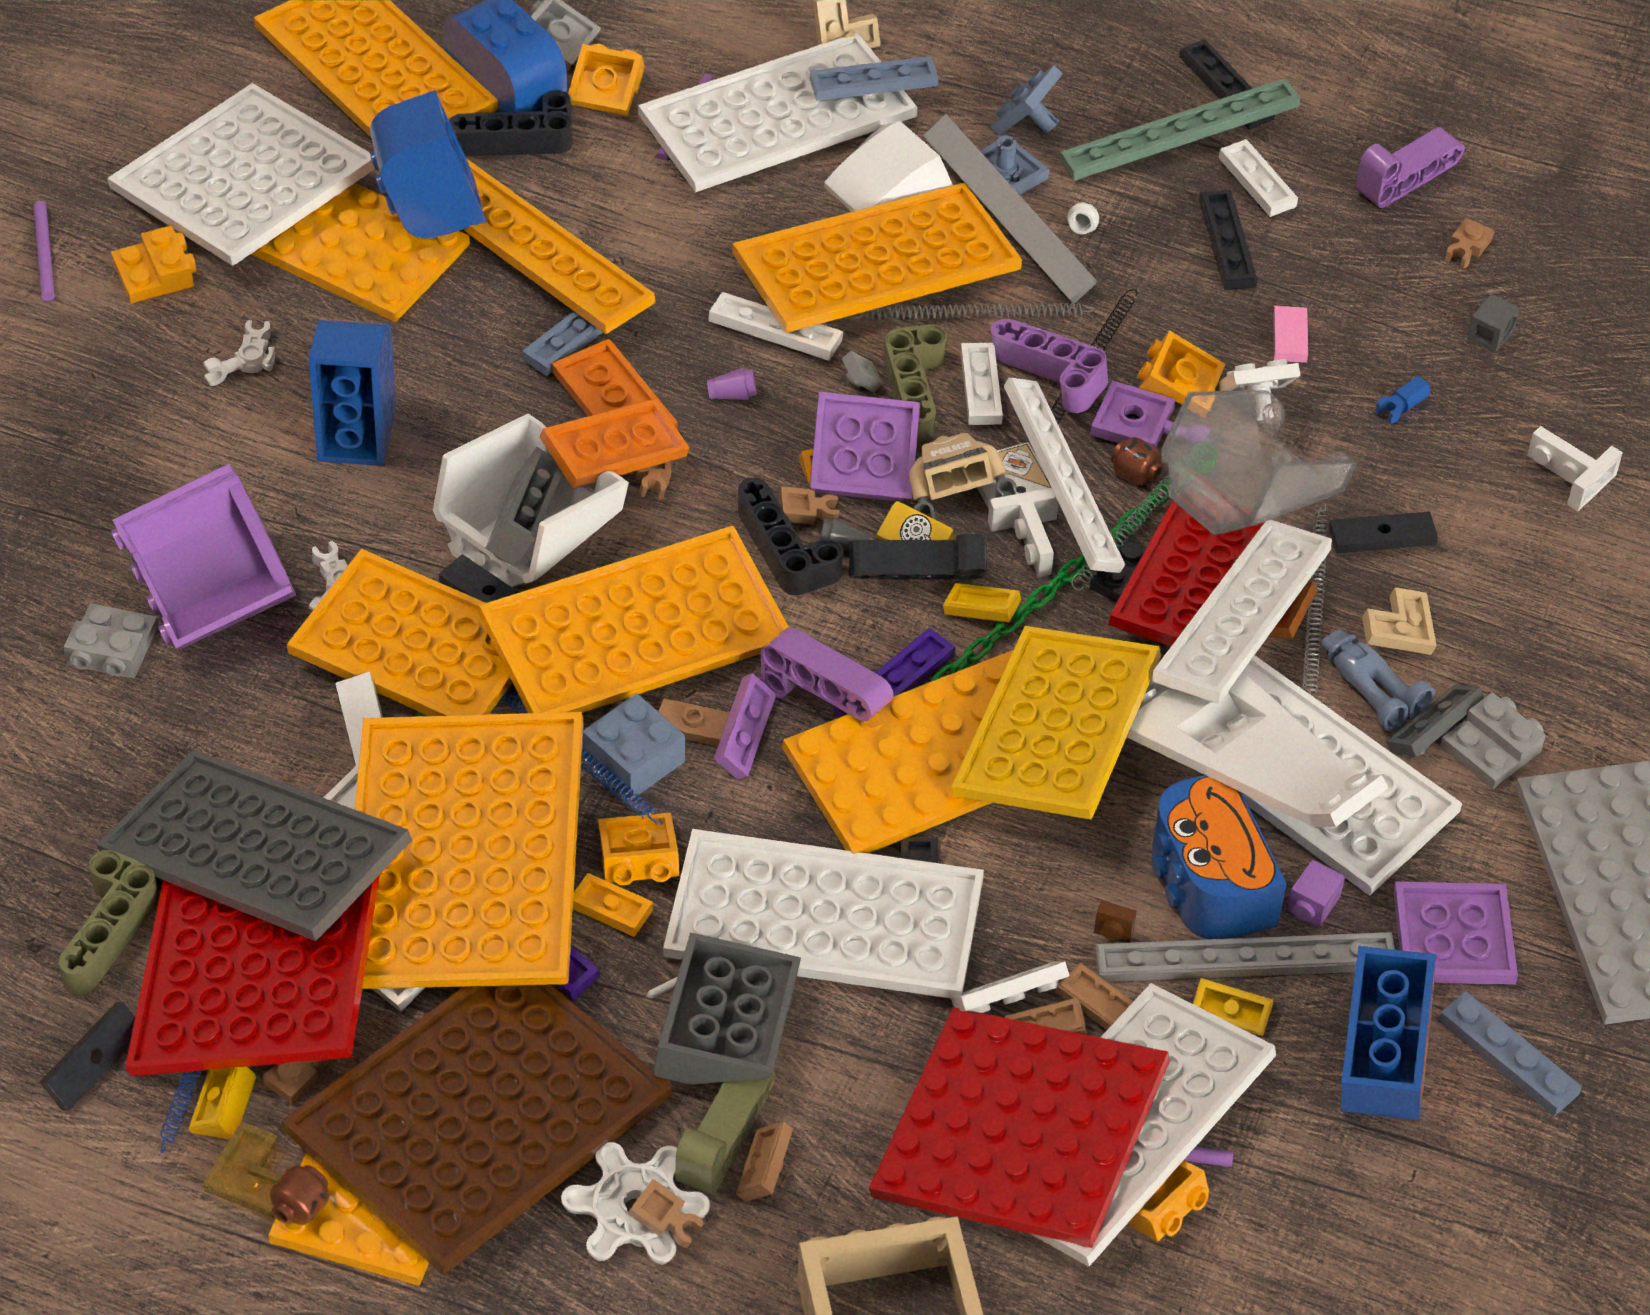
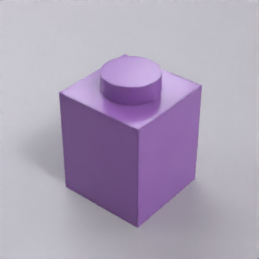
M1312 859L1291 889L1287 911L1302 921L1320 927L1341 897L1345 876Z

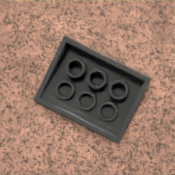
M690 932L659 1041L653 1076L691 1085L771 1078L801 957Z

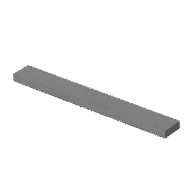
M947 114L923 135L1074 304L1098 282Z
M1392 932L1106 943L1095 945L1097 973L1107 982L1355 972L1358 946L1395 950Z

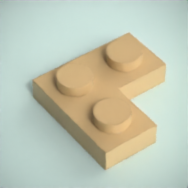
M812 0L818 45L842 37L845 39L856 36L854 33L858 32L870 48L881 46L877 16L869 14L848 20L846 0Z
M1395 587L1389 596L1392 612L1367 608L1362 616L1366 644L1431 655L1437 647L1427 593Z

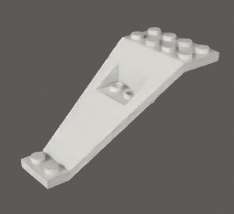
M1243 671L1219 704L1152 682V676L1127 735V738L1313 827H1337L1388 788L1382 775L1357 774Z

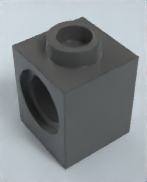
M1491 294L1473 314L1467 339L1496 353L1514 332L1520 308Z

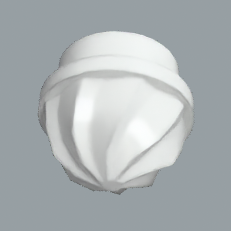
M1081 202L1070 208L1067 220L1070 228L1075 233L1087 234L1096 229L1099 223V214L1092 204Z

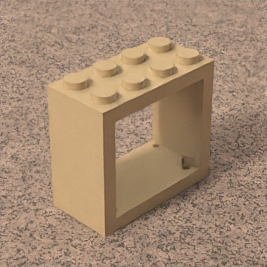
M958 1216L951 1218L933 1217L925 1222L909 1225L896 1223L885 1229L873 1231L855 1230L847 1235L831 1238L818 1236L809 1239L807 1242L799 1243L797 1284L804 1315H833L826 1289L828 1285L946 1265L949 1270L960 1315H983Z

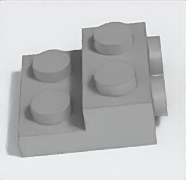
M538 0L529 12V15L557 43L565 61L566 71H569L578 60L582 44L590 45L601 30L599 26L562 0H544L543 2Z
M90 603L82 621H75L63 647L67 665L82 670L89 669L108 673L112 676H124L135 679L159 626L157 616Z
M1492 692L1468 710L1466 720L1442 737L1440 747L1494 789L1541 753L1546 735L1542 725L1536 719H1525L1517 712L1516 705L1510 698H1499Z

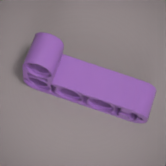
M1441 127L1433 129L1393 154L1380 144H1374L1364 152L1360 160L1356 189L1376 206L1384 208L1453 167L1463 156L1465 146Z
M1013 319L998 320L990 328L996 360L1060 382L1062 406L1069 412L1080 413L1086 411L1108 384L1106 354L1097 347Z
M787 627L762 648L761 681L776 694L775 698H783L799 685L861 721L871 719L893 699V690L883 677L796 628Z

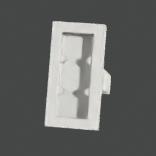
M1540 426L1532 435L1527 456L1556 473L1567 482L1572 483L1567 505L1579 511L1616 476L1623 452L1611 446L1595 460Z
M1052 488L990 499L988 524L991 532L1015 527L1017 538L1024 541V552L1028 565L1033 564L1038 577L1051 575L1054 552L1042 522L1057 520L1059 502Z

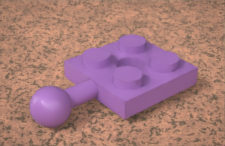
M1112 380L1091 425L1090 435L1116 443L1123 439L1128 440L1132 437H1139L1157 447L1162 434L1165 433L1184 438L1187 446L1191 448L1203 437L1208 428L1199 422L1186 426L1169 421L1175 406L1174 398ZM1129 414L1138 415L1140 419L1132 420L1127 418L1126 416H1128Z

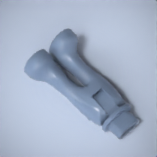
M1339 629L1322 640L1321 646L1328 652V659L1340 671L1341 677L1353 685L1375 709L1377 721L1384 730L1390 732L1400 729L1405 725L1407 716L1412 720L1434 700L1435 689L1428 682L1419 681L1412 686H1408L1393 672L1374 649L1362 641L1359 642L1356 635H1348L1342 629ZM1374 681L1380 683L1393 698L1384 693Z

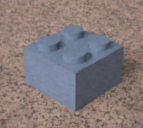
M637 693L583 730L584 752L588 751V756L592 755L593 759H597V763H602V767L606 766V771H611L610 775L615 774V779L620 778V782H624V786L628 785L629 790L633 789V794H641L685 762V735ZM596 760L591 763L592 766L596 763ZM600 764L595 767L596 770L599 769ZM607 772L604 777L606 778L610 772ZM614 775L609 778L610 782L614 778ZM617 779L613 785L615 786L619 780ZM621 783L617 788L620 789L623 786V783ZM628 787L623 789V794L626 792ZM630 791V792L626 795V797H629V796L631 795L632 791Z

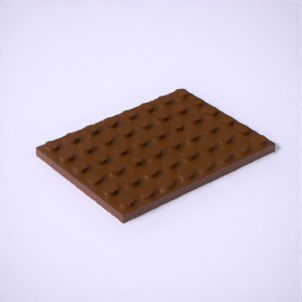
M552 985L466 986L281 1121L284 1133L444 1276L595 1157L596 1152L606 1143L614 1142L671 1097L672 1086L663 1078L653 1076L654 1071Z

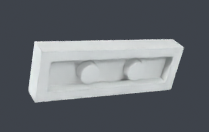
M1247 139L1220 149L1219 159L1269 217L1297 206L1298 197Z
M961 343L960 353L968 424H1002L1003 413L994 344Z
M1051 962L965 991L962 995L954 996V999L951 1000L953 1006L961 1011L970 1010L984 1013L991 1010L989 1003L1002 999L1003 1004H1009L1024 999V991L1037 988L1038 993L1057 988L1058 980L1068 977L1069 973L1065 962Z

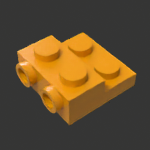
M582 44L568 92L571 98V105L628 116L633 96L638 93L644 72L643 56L627 49L622 51L612 50L602 44H593L592 46Z
M172 225L141 233L142 243L111 251L112 262L131 304L194 287L192 273L197 272L192 253H184V251H187L184 235L182 232L175 233Z
M1169 330L1161 341L1155 339L1149 348L1146 356L1150 357L1151 361H1146L1137 375V378L1142 381L1139 388L1174 398L1176 402L1201 416L1210 403L1225 363Z
M671 813L649 815L659 823H661L658 820L660 819L663 825L653 822L648 818V815H643L644 819H642V815L598 819L602 864L606 881L610 883L615 882L619 885H628L634 880L653 879L657 882H664L670 877L679 876L678 847Z
M1183 1160L1128 1222V1225L1156 1242L1166 1234L1168 1236L1175 1235L1182 1225V1218L1191 1209L1195 1211L1202 1209L1208 1200V1193L1210 1191L1204 1171Z

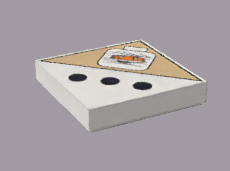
M1029 442L997 450L1007 472L1005 477L1014 480L1016 483V494L1052 488ZM993 480L994 483L977 487L988 509L990 499L996 498V480ZM1003 491L1004 496L1012 495L1008 491Z

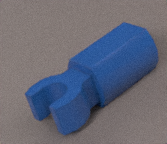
M1419 376L1413 378L1393 392L1391 397L1386 396L1379 399L1375 412L1379 414L1384 410H1390L1388 422L1390 424L1397 422L1401 412H1407L1429 396V383Z

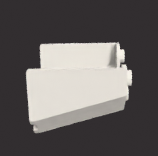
M530 414L515 419L444 454L433 506V512L437 521L445 524L452 540L448 543L452 555L456 558L462 554L511 587L537 580L622 511L629 483L616 473L606 471L598 476L595 490L587 485L572 488L562 473L544 520L539 524L536 540L517 565L514 567L506 561L495 557L485 547L517 472L536 447H539L546 453L549 452L539 438L542 429L546 428V426Z

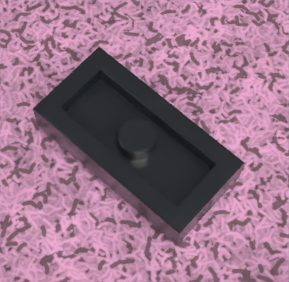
M1126 538L1127 541L1123 542V546H1119L1120 555L1125 563L1121 572L1097 571V574L1090 580V590L1114 602L1119 600L1147 548L1129 538Z

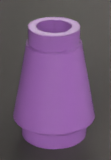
M742 367L707 380L710 399L749 400L750 396L757 395L753 369L745 370Z

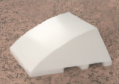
M901 121L882 125L875 130L853 154L838 166L824 183V187L851 212L953 186L940 156Z

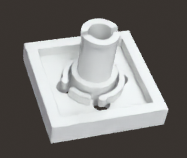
M1287 359L1270 361L1267 363V366L1256 369L1253 363L1236 366L1235 370L1227 372V376L1218 382L1219 394L1228 395L1251 392L1254 421L1275 418L1270 389L1285 387L1300 377L1299 364H1287Z

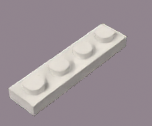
M725 292L721 293L709 311L710 322L830 361L842 342L843 331L822 324L785 333L769 307Z

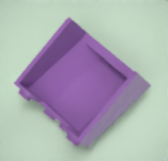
M230 464L113 519L116 529L111 530V533L119 549L127 548L133 555L136 563L132 564L131 568L140 584L146 582L151 592V595L146 596L147 601L155 616L160 613L163 616L161 618L164 624L158 628L167 646L174 644L175 648L180 650L297 596L250 497L247 495L235 469Z

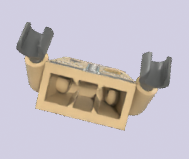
M968 433L952 437L940 436L934 442L924 444L922 446V457L915 461L909 472L913 500L918 503L914 509L923 514H930L931 518L935 520L936 514L933 505L927 500L929 498L931 500L994 483L993 480L997 482L995 497L999 498L1004 497L1003 491H1008L1015 495L1017 486L1014 480L1005 477L1007 472L997 450L992 445L974 440Z

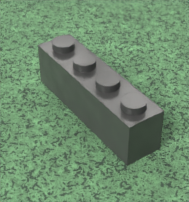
M539 447L535 448L517 472L485 547L495 557L506 561L514 567L536 540L539 524L544 520L563 473L553 457Z

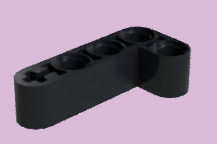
M551 90L543 96V111L461 113L449 119L465 156L560 154L569 151L572 147L571 98L563 90Z
M747 478L739 484V517L779 586L785 593L789 595H802L832 585L841 579L843 548L839 542L833 539H822L803 545L764 480L760 478Z
M961 534L955 536L954 540H855L849 542V577L852 579L973 580L983 578L987 572V537L982 534Z

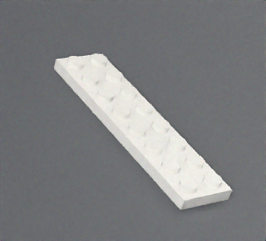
M1267 519L1155 667L1152 682L1219 704L1330 552L1332 539Z

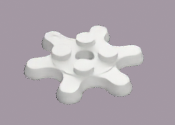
M608 1142L595 1155L596 1161L603 1171L601 1180L592 1186L571 1185L563 1191L561 1200L562 1205L567 1211L572 1214L590 1215L597 1219V1229L587 1240V1251L595 1260H608L615 1250L625 1243L644 1247L649 1258L656 1264H666L676 1254V1244L671 1238L669 1230L666 1229L663 1235L659 1237L628 1215L629 1212L625 1206L627 1201L639 1198L652 1179L685 1201L684 1206L680 1210L683 1214H695L702 1219L708 1213L710 1203L706 1195L697 1191L684 1192L674 1185L673 1176L676 1174L675 1158L677 1147L664 1146L656 1152L651 1161L637 1164L628 1160L624 1149L620 1145Z

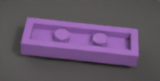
M753 673L742 677L714 756V760L737 780L749 775L776 694Z

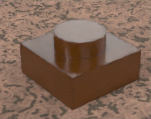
M1101 900L1096 914L1094 933L1102 935L1109 940L1130 943L1134 932L1137 910Z

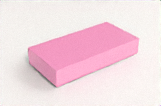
M1275 306L1273 312L1274 361L1287 359V362L1307 363V308Z

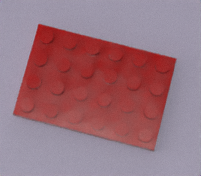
M1178 490L1111 612L1108 625L1172 646L1267 519Z

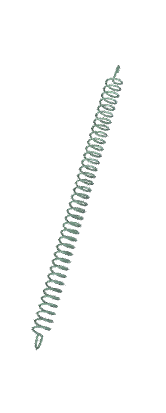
M1215 424L1203 434V437L1171 469V472L1153 489V492L1142 501V504L1112 534L1113 540L1116 538L1122 543L1119 545L1114 540L1118 550L1119 546H1123V542L1127 541L1126 538H1130V534H1134V530L1138 529L1137 526H1141V522H1145V518L1149 517L1148 514H1152V510H1156V506L1160 505L1159 502H1163V498H1166L1167 494L1171 493L1170 490H1174V486H1177L1178 482L1182 481L1181 478H1185V474L1189 473L1188 470H1192V466L1199 462V458H1203V454L1207 453L1206 450H1210V446L1212 447L1217 442V438L1213 434L1208 433V431L1218 425L1220 427V434L1217 438L1220 437L1222 432L1220 424ZM1208 434L1214 436L1216 441L1211 440ZM1204 438L1209 439L1212 445H1209ZM1201 442L1207 444L1209 449L1204 448ZM1197 446L1202 447L1205 453H1202ZM1194 450L1200 452L1202 456H1197ZM1190 454L1195 455L1198 461H1195ZM1187 458H1190L1194 462V465L1190 464ZM1183 461L1188 463L1191 468H1187L1184 465ZM1179 465L1183 466L1187 470V473L1183 472ZM1176 469L1179 470V471H1181L1184 476H1183V477L1180 476V475L1176 472ZM1172 473L1176 474L1180 478V481L1176 480L1173 477ZM1168 477L1174 479L1176 481V485L1173 484ZM1165 481L1170 483L1173 486V488H1169L1166 485ZM1161 485L1165 486L1169 493L1164 491ZM1158 489L1161 490V491H1163L1166 496H1165V497L1162 496V495L1158 492ZM1154 493L1158 494L1162 498V500H1158L1155 497ZM1150 497L1154 498L1158 502V505L1155 504ZM1147 501L1152 503L1155 508H1151L1148 505ZM1143 505L1147 506L1151 510V512H1147L1144 509ZM1139 509L1143 510L1147 514V517L1144 516ZM1136 513L1141 515L1144 520H1140L1137 517ZM1132 517L1137 519L1140 522V525L1136 524L1133 521ZM1129 522H1132L1136 526V529L1131 527ZM1125 526L1131 528L1133 532H1129ZM1121 530L1126 531L1129 537L1125 536ZM1118 534L1122 535L1125 541L1121 540ZM1087 563L1072 578V586L1077 591L1082 590L1084 587L1082 586L1080 589L1074 587L1073 580L1077 575H1079L1083 582L1089 583V579H1093V575L1097 574L1096 570H1094L1096 572L1094 574L1088 569ZM1084 571H1087L1092 577H1088ZM1080 575L1086 577L1088 582L1084 581Z

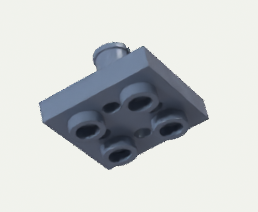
M1053 65L1045 72L1041 69L1038 70L1027 81L1028 85H1025L1023 82L1018 85L1010 94L1013 98L1012 101H1006L995 112L998 118L991 125V128L998 136L1027 115L1044 134L1050 132L1057 125L1059 119L1042 104L1041 100L1061 77L1062 72Z
M1001 136L996 142L980 150L1019 195L1049 178V169L1022 148L1016 139L1013 140L1012 136Z

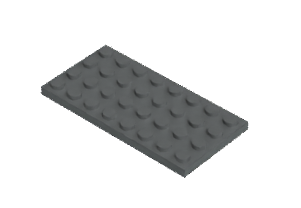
M192 750L96 845L99 851L113 850L139 861L152 869L157 878L317 941L412 841L409 830L202 752Z

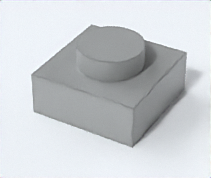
M850 351L842 358L848 371L846 376L854 386L858 388L862 386L875 393L883 385L872 361L853 351Z

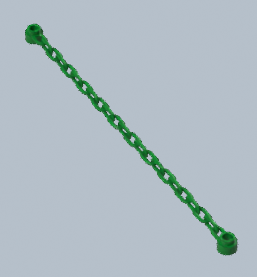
M1201 443L1204 448L1209 449L1207 444ZM1197 446L1202 453H1205L1202 447ZM1210 446V450H1206L1207 453L1203 454V458H1199V462L1192 466L1193 473L1189 476L1185 474V478H1181L1182 481L1178 482L1177 486H1174V490H1170L1171 493L1167 494L1166 498H1163V502H1159V506L1168 501L1184 481H1190L1198 474H1205L1213 468L1216 457L1213 447ZM1194 450L1197 456H1202L1200 452ZM1190 454L1195 461H1198L1195 455ZM1188 458V462L1194 465V462ZM1184 463L1187 468L1190 467L1188 463ZM1181 466V467H1180L1181 470H1182L1183 472L1187 473V471L1185 470V468H1184L1183 466ZM1177 470V473L1183 477V473ZM1175 475L1174 478L1180 481V478ZM1170 479L1173 484L1176 482L1174 479ZM1166 483L1169 488H1173L1170 483ZM1161 485L1162 488H1165L1164 491L1169 493V490L1165 486ZM1150 497L1151 500L1158 505V502L1154 498ZM1147 501L1148 505L1154 508V505ZM1148 507L1145 508L1147 512L1151 511ZM1136 508L1130 509L1118 520V524L1109 531L1111 536L1131 516V513ZM1139 509L1140 512L1144 516H1146V513L1143 510ZM1136 513L1137 517L1143 521V517ZM1125 526V528H1126L1128 531H1131V530H1132V529L1129 528L1128 526ZM1082 554L1078 559L1075 558L1067 562L1058 570L1057 576L1048 584L1039 586L1029 594L1026 602L1013 615V620L1016 622L1014 625L1006 630V624L998 621L990 633L985 637L976 639L964 650V655L956 660L954 664L944 666L932 677V681L940 679L949 669L950 674L965 669L971 662L982 659L992 650L993 644L1003 635L1011 634L1023 624L1028 614L1048 603L1055 596V591L1063 586L1065 582H1072V578L1087 563L1084 560V555ZM1075 564L1077 571L1068 577L1066 570ZM1044 590V594L1047 597L1037 603L1038 600L1035 596ZM982 642L984 650L975 656L973 649Z

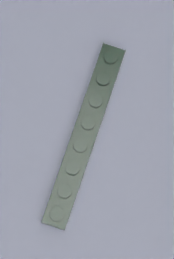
M1283 78L1061 151V162L1075 181L1299 107L1300 96L1289 81Z

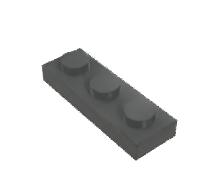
M1454 684L1386 741L1390 752L1408 757H1417L1424 754L1428 746L1439 737L1446 735L1454 724L1467 716L1469 709L1484 699L1480 687Z

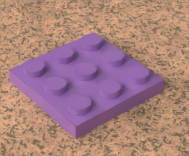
M819 392L809 489H813L815 493L911 503L912 489L909 472L915 463L920 402Z
M1395 882L1393 893L1399 948L1402 951L1436 954L1434 983L1516 985L1518 971L1506 884Z

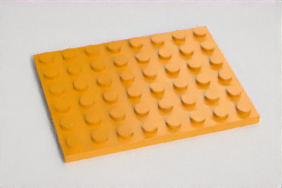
M582 712L363 718L355 810L408 829L412 841L380 874L362 989L568 984L583 737Z

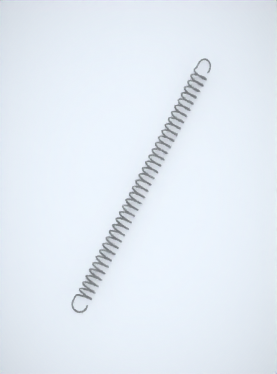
M1023 303L1021 305V310L1019 304L1015 305V309L1012 304L1009 305V309L1007 308L1006 304L1003 305L1002 309L1000 304L997 305L996 309L994 304H992L990 310L988 304H986L983 311V307L980 304L977 312V307L975 304L972 306V311L969 304L966 306V310L963 304L960 306V309H958V306L955 304L953 310L952 306L949 304L947 311L945 305L943 304L941 312L939 305H936L934 313V308L932 305H930L929 312L926 305H924L923 311L920 305L917 306V311L915 310L914 305L911 306L910 311L909 307L906 305L904 312L903 307L900 305L897 313V308L894 305L891 314V309L888 305L886 308V313L884 307H881L880 312L877 308L878 319L880 320L881 310L883 308L884 319L886 320L887 311L889 307L890 318L892 320L895 307L896 317L898 320L901 307L903 319H905L906 308L908 309L909 319H911L912 308H914L915 319H917L918 309L920 308L921 319H923L924 309L926 307L927 318L929 319L930 310L932 307L933 317L935 319L936 310L938 306L940 319L942 318L943 307L945 309L946 319L948 318L949 307L951 308L952 318H954L955 307L957 308L958 318H960L961 308L963 307L964 318H966L967 308L969 307L970 318L972 319L973 309L975 306L976 317L978 319L980 306L982 309L983 318H985L986 306L988 308L989 318H991V310L993 306L995 318H997V311L999 306L1001 318H1003L1005 306L1007 311V317L1009 318L1010 307L1012 306L1013 317L1015 318L1016 307L1018 306L1019 317L1021 318L1022 308L1024 305L1025 316L1027 318L1028 308L1030 305L1031 314L1033 318L1035 305L1037 307L1038 317H1040L1041 305L1043 307L1044 317H1046L1047 305L1049 306L1050 317H1052V310L1054 305L1056 310V317H1058L1059 306L1061 305L1062 317H1064L1065 306L1067 305L1068 316L1070 317L1071 306L1073 304L1074 315L1076 317L1077 307L1079 304L1080 314L1082 317L1083 312H1092L1095 310V308L1086 307L1093 308V310L1082 311L1080 303H1077L1076 309L1074 303L1070 304V308L1067 303L1064 304V308L1061 303L1058 304V307H1056V304L1053 303L1051 308L1049 303H1047L1044 308L1043 303H1041L1038 309V305L1035 303L1032 310V306L1029 303L1026 310V306ZM875 309L874 312L871 310L872 320H874ZM869 311L865 312L866 320H868ZM863 312L861 313V317H853V316H850V317H852V318H862Z
M1324 503L1319 511L1314 514L1313 533L1317 531L1326 532V535H1318L1327 537V526L1329 524L1327 521L1329 518L1326 515H1319L1320 511H1326V504ZM1325 516L1327 520H1317L1316 518ZM1316 522H1320V523H1325V522H1326L1327 525H1323V524L1317 525ZM1317 526H1318V527H1321V528L1326 527V530H1323V529L1317 530L1316 527H1317ZM1326 557L1323 560L1324 564L1319 565L1324 566V569H1316V571H1323L1324 573L1312 575L1323 576V579H1314L1311 576L1312 581H1323L1322 584L1315 583L1316 586H1323L1322 589L1317 588L1319 589L1317 591L1322 590V594L1316 593V596L1321 595L1322 598H1313L1316 601L1321 600L1322 603L1311 602L1310 606L1321 605V608H1311L1309 606L1307 612L1302 689L1309 691L1310 695L1311 692L1315 691L1316 694L1313 697L1318 694L1316 690H1318L1317 680L1319 679L1317 675L1319 674L1318 665L1320 663L1319 649L1321 647L1319 644H1321L1320 634L1322 632L1320 629L1322 628L1321 619L1323 617L1321 614L1323 613L1322 599L1324 598L1323 584L1325 583ZM1311 610H1315V611L1321 610V613H1320V614H1319V613H1311L1310 611H1311ZM1311 615H1315V616L1320 615L1321 618H1320V619H1319V618H1311L1310 616H1311ZM1310 620H1315V621L1320 620V624H1319V623H1310L1309 621H1310ZM1310 625H1314V626L1320 625V628H1319V629H1318V628H1310L1309 626H1310ZM1310 630H1314V631H1318V630H1319L1320 633H1319V634H1318V633H1310L1309 631H1310ZM1309 635H1313V636L1319 635V639H1317V638H1309L1308 636H1309ZM1309 640H1313V641H1317V640H1318L1319 643H1318V644H1317V643H1309L1308 641H1309ZM1309 645H1312V646H1317V645H1318L1319 648H1318V649H1316V648H1309L1308 646H1309ZM1309 650L1317 651V650H1318V654L1308 653L1307 651H1309ZM1309 655H1311V656H1318V659H1315V658H1310V659H1309L1307 656H1309ZM1307 661H1318V664H1309L1307 663ZM1307 666H1317L1318 668L1308 669ZM1306 671H1317V674H1307ZM1306 676H1316L1317 679H1307ZM1306 681H1316L1317 683H1316V685H1314V684H1306L1305 682H1306ZM1306 686H1311V687H1314V686H1315L1316 689H1315V690H1313V689L1308 690V689H1306L1305 687H1306Z

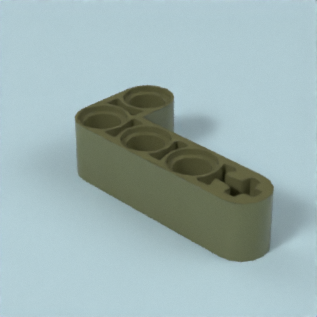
M935 324L896 328L890 330L885 336L884 367L894 400L920 402L917 445H924L932 441L935 431L936 409L924 370L937 368L944 363L947 339L945 330Z
M101 850L91 857L89 870L93 888L96 894L103 899L59 957V968L65 990L71 995L83 996L91 993L96 988L159 900L154 871L139 861L113 850Z
M775 1072L772 1073L771 1078L727 1081L722 1084L698 1130L688 1128L680 1140L675 1158L677 1182L711 1196L716 1194L772 1090Z

